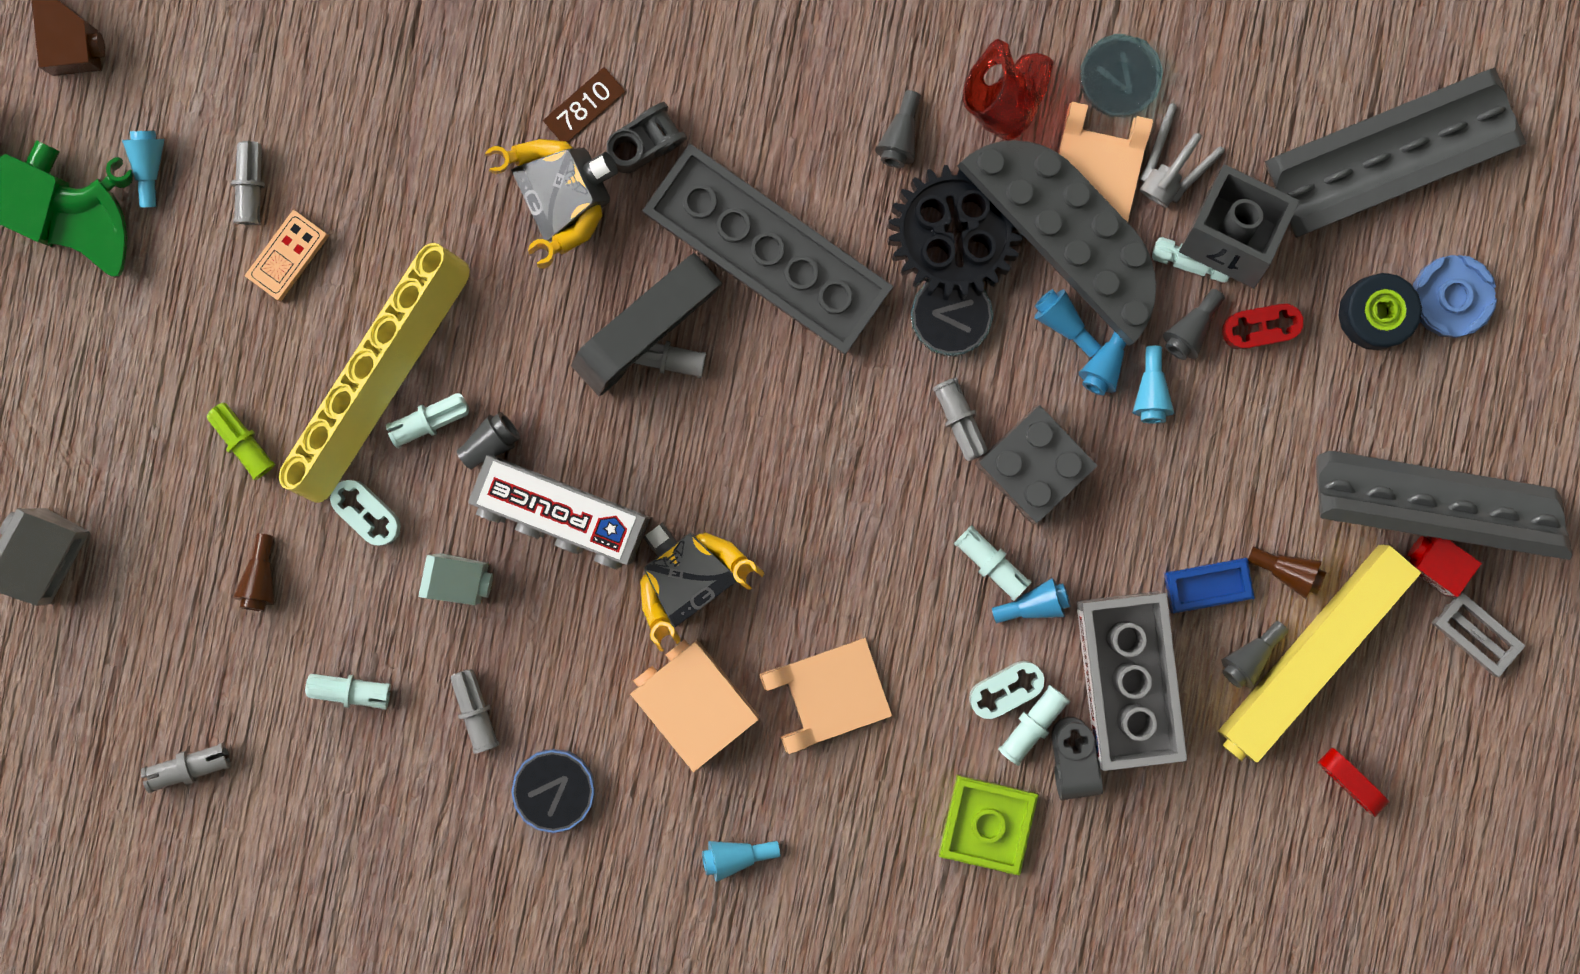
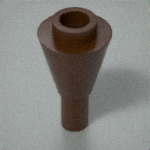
M260 533L256 535L253 558L249 561L233 595V599L240 601L239 608L264 612L266 605H274L271 563L269 562L273 536Z
M1254 546L1248 557L1249 563L1271 571L1272 575L1305 599L1309 592L1318 594L1326 572L1320 569L1322 561L1284 555L1276 556Z

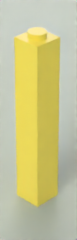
M1378 545L1218 730L1227 739L1222 746L1241 762L1247 756L1258 763L1418 578L1421 572L1390 545Z

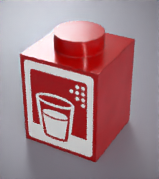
M1421 536L1408 553V556L1411 557L1409 562L1421 572L1418 577L1443 595L1458 597L1482 564L1452 541L1429 536Z

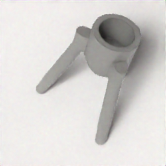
M1174 103L1168 106L1147 166L1139 177V180L1144 182L1140 192L1165 208L1169 206L1171 201L1177 203L1183 193L1225 151L1223 147H1218L1179 184L1182 176L1178 172L1202 138L1200 133H1195L1171 167L1161 164L1158 170L1155 169L1177 109Z

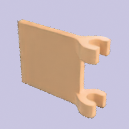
M1071 102L1068 105L1058 154L1067 159L1128 222L1153 119L1139 116L1134 117L1129 139L1118 138L1083 130L1088 105Z
M866 638L759 674L763 688L766 691L785 684L789 685L803 728L780 736L785 752L788 754L892 716Z

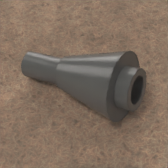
M905 91L899 114L894 117L875 148V152L881 157V162L888 166L903 168L905 164H911L915 161L916 120L914 118L921 95L915 91Z
M1211 289L1198 308L1193 309L1163 334V338L1167 342L1165 345L1166 349L1181 360H1186L1187 357L1192 359L1198 358L1212 321L1211 317L1221 305L1225 296L1220 291Z
M1275 621L1260 638L1254 639L1223 658L1221 661L1225 669L1222 673L1227 680L1238 688L1243 686L1253 688L1272 654V649L1289 632L1286 626L1279 621Z

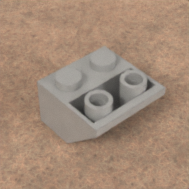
M17 508L15 512H11L5 518L0 528V534L2 535L0 539V593L35 606L51 604L89 531L47 508Z

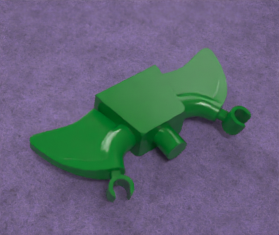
M36 140L26 163L6 153L4 155L0 154V225L50 247L55 244L73 248L85 255L106 274L114 278L121 276L126 260L127 231L120 204L110 190L114 187L125 188L133 181L132 170L126 172L122 177L113 175L114 171L123 165L122 158H113L107 163V177L102 181L96 179L87 187L77 189L69 187L68 182L50 174L60 151Z

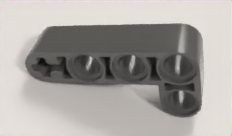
M696 253L691 254L587 341L577 352L571 367L598 396L603 395L624 376L629 366L706 302L723 283Z

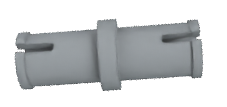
M219 743L217 746L191 754L184 751L176 754V759L141 768V778L147 777V780L143 781V785L150 794L156 790L181 782L188 785L196 782L197 777L231 768L230 758L225 759V756L229 755L224 743Z

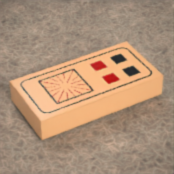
M293 209L245 274V277L281 302L330 235Z

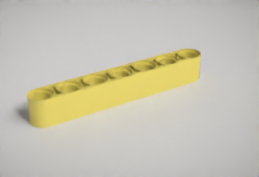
M437 243L427 244L418 252L284 461L279 473V481L283 488L315 503L323 502L332 494L467 283L470 269L464 260Z

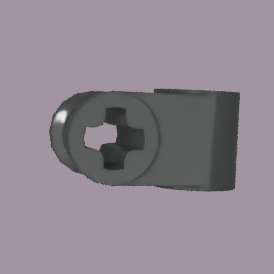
M665 102L652 106L634 121L615 131L609 137L606 151L614 159L619 172H635L657 157L671 152L687 139L685 132H679L667 113L669 107ZM657 124L660 126V128L662 129V131H663V133L665 134V136L662 134V132H661L660 129L658 128ZM624 142L633 144L637 148L636 155L630 160L618 159L614 155V151L619 144Z
M1075 717L1060 719L1055 723L1051 734L1055 759V781L1060 800L1103 794L1101 770L1097 760L1095 738L1092 731ZM1071 730H1075L1082 736L1075 739V746L1073 747L1064 741V739L1070 738Z

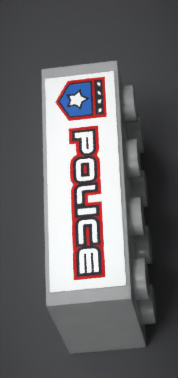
M487 455L468 501L469 504L478 507L476 515L496 523H505L506 519L517 522L516 531L537 539L539 537L544 538L545 534L557 538L555 546L575 554L582 553L583 549L596 553L594 561L613 569L621 568L622 564L629 565L633 563L651 518L501 458Z
M1156 591L1076 601L1091 728L1095 738L1096 754L1100 769L1109 771L1187 761L1167 593Z

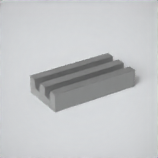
M1461 592L1458 597H1452L1453 601L1450 604H1446L1442 609L1441 615L1439 617L1436 616L1431 623L1495 677H1500L1524 649L1525 645L1466 594ZM1463 606L1510 646L1507 652L1502 650L1458 612L1459 608ZM1453 619L1500 659L1498 663L1495 664L1454 629L1448 621Z

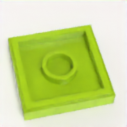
M956 775L938 853L939 857L1020 876L1038 794Z

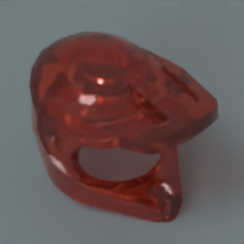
M1000 39L994 40L975 63L966 78L963 88L965 108L986 131L994 133L1006 141L1016 139L1029 128L1043 100L1052 72L1053 60L1044 54L1031 53L1022 55L1014 64L1009 44ZM1002 64L1004 76L992 85L985 84L984 76L992 66Z

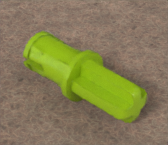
M223 402L209 411L207 419L228 445L226 451L228 453L233 452L254 481L263 477L275 467L276 464L271 461L253 438L255 432L246 429L228 404Z

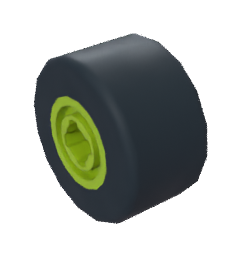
M1380 273L1363 278L1347 289L1340 301L1338 316L1342 330L1350 341L1365 349L1381 350L1400 345L1414 334L1420 324L1422 305L1419 294L1410 282L1398 275Z

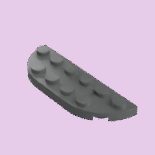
M1012 140L989 144L971 153L961 161L957 167L1128 346L1135 343L1146 328L1154 308L1156 278L1153 263L1140 236L1091 183L1063 156L1045 146L1028 141Z

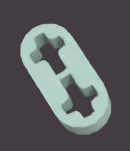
M345 480L337 484L330 496L331 506L365 541L372 545L382 546L396 540L401 528L399 518L382 500L360 481ZM357 489L359 491L356 499L365 508L362 512L354 506L344 508L342 505L345 501V497L342 494L344 490L354 491ZM369 514L378 520H383L384 518L389 520V523L386 525L389 531L388 536L383 534L374 536L371 533L375 526L367 518Z
M1029 661L1016 662L980 681L972 688L969 696L971 708L978 716L984 719L997 718L1036 697L1044 687L1043 673L1038 666ZM1023 669L1027 674L1035 673L1036 678L1031 680L1033 688L1026 691L1022 686L1011 691L1009 690L1008 686L1019 679L1017 674L1019 670ZM987 689L992 694L1003 689L1006 694L995 700V709L989 710L986 706L978 707L977 702L982 699L980 693L982 690Z

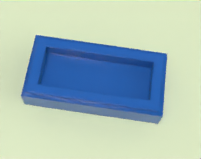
M1247 558L1164 572L1170 610L1173 614L1255 599Z

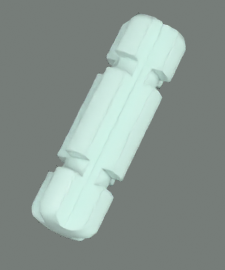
M1159 237L1152 251L1153 260L1164 264L1170 261L1173 262V267L1201 276H1205L1207 273L1210 274V279L1222 283L1227 282L1230 278L1180 253L1179 250L1183 243L1179 247L1175 245V241L1164 237Z

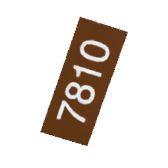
M603 67L542 121L560 141L568 142L626 91L608 70Z

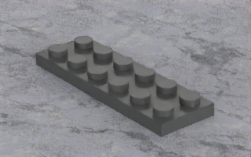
M692 144L687 146L642 210L649 218L844 355L849 351L893 288L891 284Z

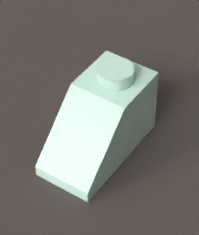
M442 553L427 555L418 597L469 605L480 604L482 597L488 598L492 586L493 574L487 572L489 563Z

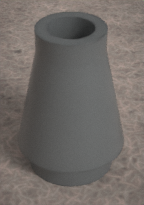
M499 412L494 417L488 415L456 452L462 463L472 470L484 462L486 455L496 457L515 447L514 443L520 439V435L510 419Z

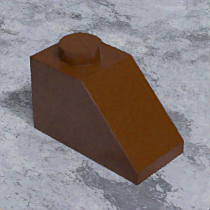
M32 0L38 67L52 76L102 71L100 58L105 57V44L101 33L61 0Z

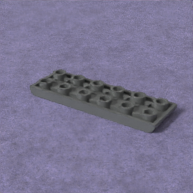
M1494 67L1265 161V165L1275 189L1300 200L1290 221L1293 233L1297 238L1527 143L1516 116L1510 107L1497 70Z
M1337 451L1324 452L1317 455L1315 460L1319 512L1322 519L1570 560L1573 555L1565 524L1562 498L1555 488Z

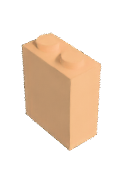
M684 639L665 654L670 660L658 671L652 665L633 680L638 687L630 695L689 768L695 772L758 721L759 715L698 639L690 645Z

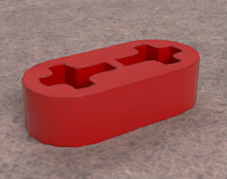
M1277 304L1240 311L1230 315L1225 320L1222 326V336L1224 341L1234 349H1248L1291 340L1301 333L1303 316L1297 307L1291 304ZM1279 312H1283L1284 318H1291L1293 325L1287 327L1286 334H1283L1281 328L1267 329L1266 322L1278 319ZM1238 319H1242L1243 324L1246 326L1258 324L1259 331L1246 335V342H1242L1240 335L1234 336L1232 333V328L1239 324Z
M1330 748L1317 762L1339 786L1372 816L1376 817L1390 803L1358 769L1334 748Z

